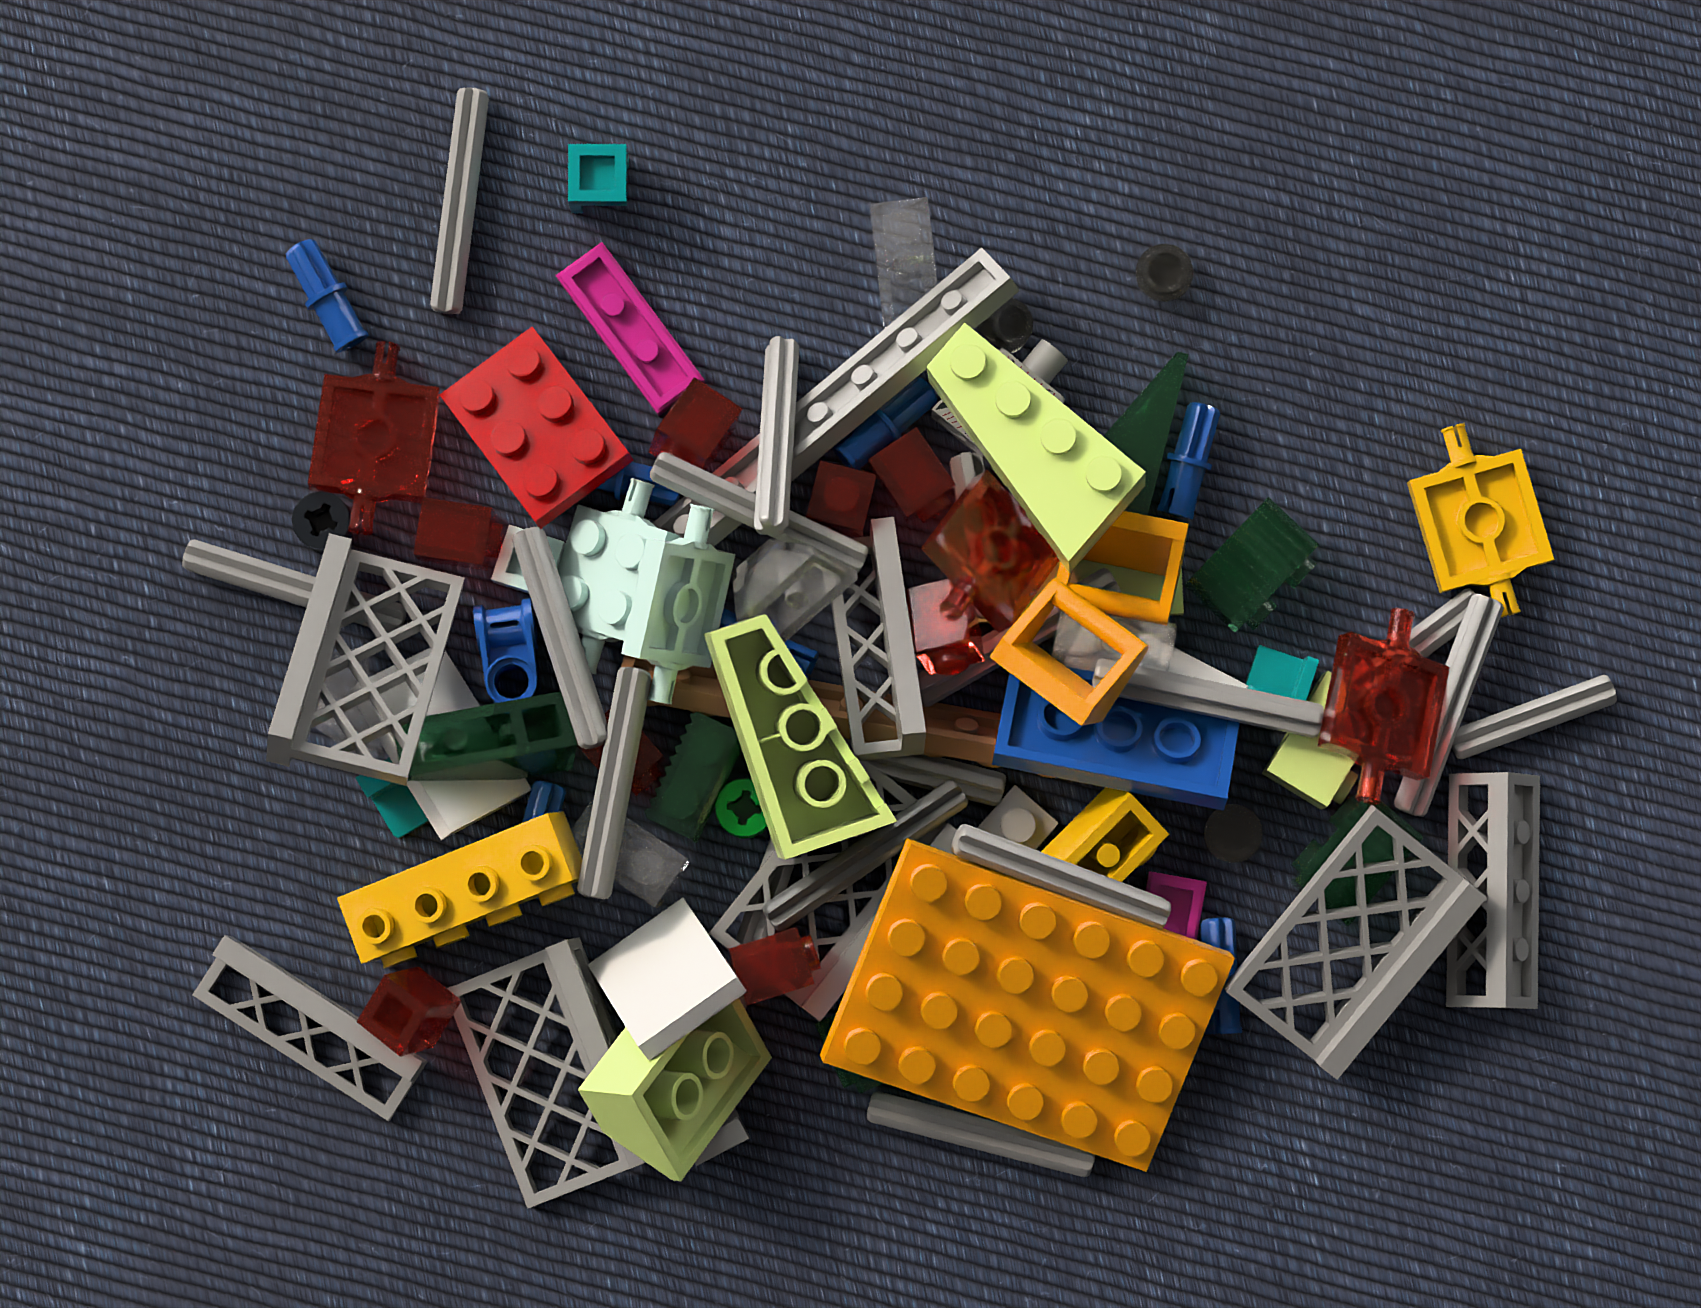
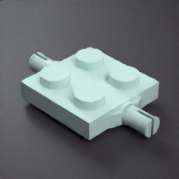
M634 478L630 479L631 482L622 511L602 512L582 505L577 506L558 567V573L577 631L583 634L581 644L592 674H596L605 641L616 642L624 641L625 625L631 612L638 580V566L644 553L646 539L651 538L670 542L680 538V535L658 529L649 520L644 519L655 485Z
M690 504L691 508L684 538H678L670 542L651 538L646 539L644 553L638 566V580L631 612L625 625L626 634L621 654L646 659L655 665L648 700L664 704H672L678 670H684L691 666L707 668L711 666L712 659L703 634L719 629L735 554L716 550L711 544L707 543L715 509L696 504Z

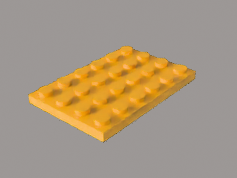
M907 838L821 1050L820 1057L823 1063L1147 1172L1235 957L1229 951L1164 928L1157 929Z

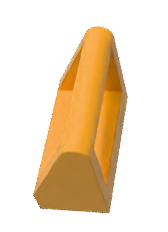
M1123 511L1083 558V560L1165 576L1160 601L1070 583L1072 572L1069 574L1061 562L1057 579L1105 614L1167 626L1183 564L1189 524Z
M1054 578L1001 638L990 658L1078 724L1084 726L1104 720L1146 655L1149 645L1059 579ZM1055 606L1122 655L1095 688L1032 642Z

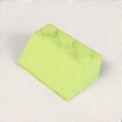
M738 998L649 1061L625 1027L579 1087L578 1091L604 1134L669 1179L682 1181L772 1057Z

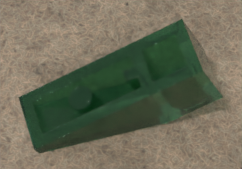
M1177 351L1103 436L1146 471L1145 487L1124 511L1148 515L1189 354Z
M561 691L426 716L408 781L517 780L572 769L577 741ZM411 722L401 726L406 734H408ZM393 736L398 761H400L403 749Z

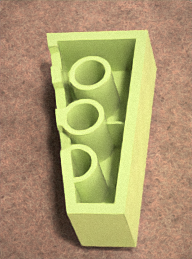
M964 323L927 365L929 383L970 439L978 446L991 464L994 472L1002 483L1008 487L1026 512L1027 517L1038 532L1043 535L1057 554V558L1070 574L1145 487L1146 471Z
M766 614L703 634L778 858L786 860L897 822Z

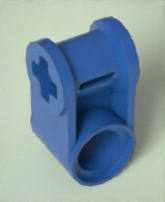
M531 598L522 599L521 605L486 610L483 604L473 606L477 645L480 657H482L484 680L488 695L501 710L507 713L520 714L529 711L537 703L541 695V678L537 649H539L538 633ZM513 670L527 674L529 684L525 693L520 697L511 699L499 694L498 683L504 674Z

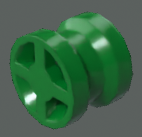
M736 779L726 784L719 792L715 803L716 816L722 828L730 835L741 839L754 838L762 834L768 827L752 780Z

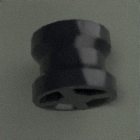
M324 491L309 493L299 500L293 510V531L299 540L314 552H324L329 533L350 539L353 537L355 528L353 514L348 506L333 493ZM326 507H327V510H326L325 513H322V514H320V515H318V516H315V515H317V514H319V513H321V512H324L325 509H326Z

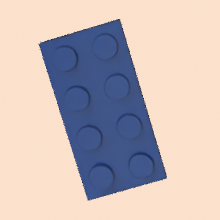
M1065 665L1092 685L1094 670ZM1009 672L992 765L1224 811L1228 798L1239 722L1118 697L1102 722L1081 726Z

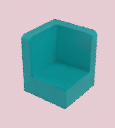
M568 144V204L571 213H583V206H627L629 155L626 144Z
M1259 645L1245 682L1248 685L1246 688L1306 701L1319 659L1307 656L1303 660Z
M390 757L384 760L386 762L393 763ZM359 775L355 778L366 797L374 802L394 837L402 838L429 822L407 785L404 786L364 775Z

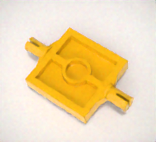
M1465 423L1444 428L1441 430V433H1443L1451 463L1437 473L1415 478L1407 482L1439 593L1468 585L1488 586L1491 597L1503 604L1504 610L1501 618L1520 613L1521 610L1518 607L1510 579L1525 569L1554 560L1522 450L1518 449L1497 456H1473Z

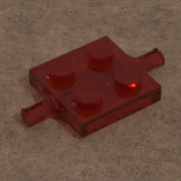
M379 341L376 343L372 374L356 377L324 374L308 487L310 491L343 494L353 499L348 531L354 534H360V526L363 535H371L373 533L376 502L397 500L425 504L440 403V388L410 384L395 377L400 346L393 342H389L386 363V342Z
M988 470L975 476L921 547L953 583V588L939 604L940 613L948 611L944 616L946 619L959 621L968 606L972 604L998 633L1011 627L1017 621L1059 562L1057 554L1032 524L1013 494L1008 492Z
M1392 608L1390 610L1391 616L1386 640H1373L1350 631L1339 635L1318 747L1350 757L1356 764L1362 767L1355 799L1366 804H1380L1385 772H1393L1417 781L1429 778L1450 667L1423 657L1409 645L1415 613L1413 611L1407 612L1408 609Z

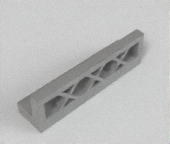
M894 517L871 519L870 536L851 538L865 545L868 548V554H871L873 571L860 587L843 576L838 567L825 562L852 752L859 761L924 754L926 727ZM874 585L876 587L877 599L868 593ZM842 589L851 595L845 605ZM860 602L880 616L881 624L868 640L847 626L846 618ZM882 637L885 652L876 647L877 643L882 639ZM850 643L859 648L853 658ZM867 655L888 669L889 677L876 693H873L855 680L854 671ZM890 691L893 706L883 700ZM858 696L867 702L861 711L859 709ZM877 709L896 723L898 739L864 743L862 724Z
M1511 772L1449 774L1448 865L1470 881L1487 897L1481 904L1487 912V927L1475 938L1467 928L1466 922L1448 944L1446 1007L1538 1009L1539 775ZM1468 786H1488V810L1478 821L1468 811ZM1479 843L1487 852V869L1476 880L1467 869V856L1472 848ZM1476 959L1486 970V996L1466 995V971Z
M224 935L212 954L216 959L192 995L379 1116L390 1121L428 1061L235 937ZM228 965L249 978L253 1000L229 1004L211 992ZM259 985L274 995L261 997ZM283 1000L297 1009L302 1031L279 1036L268 1029L263 1004ZM255 1006L258 1022L240 1011V1009ZM308 1017L322 1025V1027L310 1029ZM333 1032L347 1041L351 1063L327 1067L319 1062L316 1058L312 1036ZM304 1038L307 1053L288 1041ZM357 1048L372 1058L359 1061ZM381 1063L402 1077L386 1104L366 1092L361 1067ZM353 1069L356 1085L337 1072Z

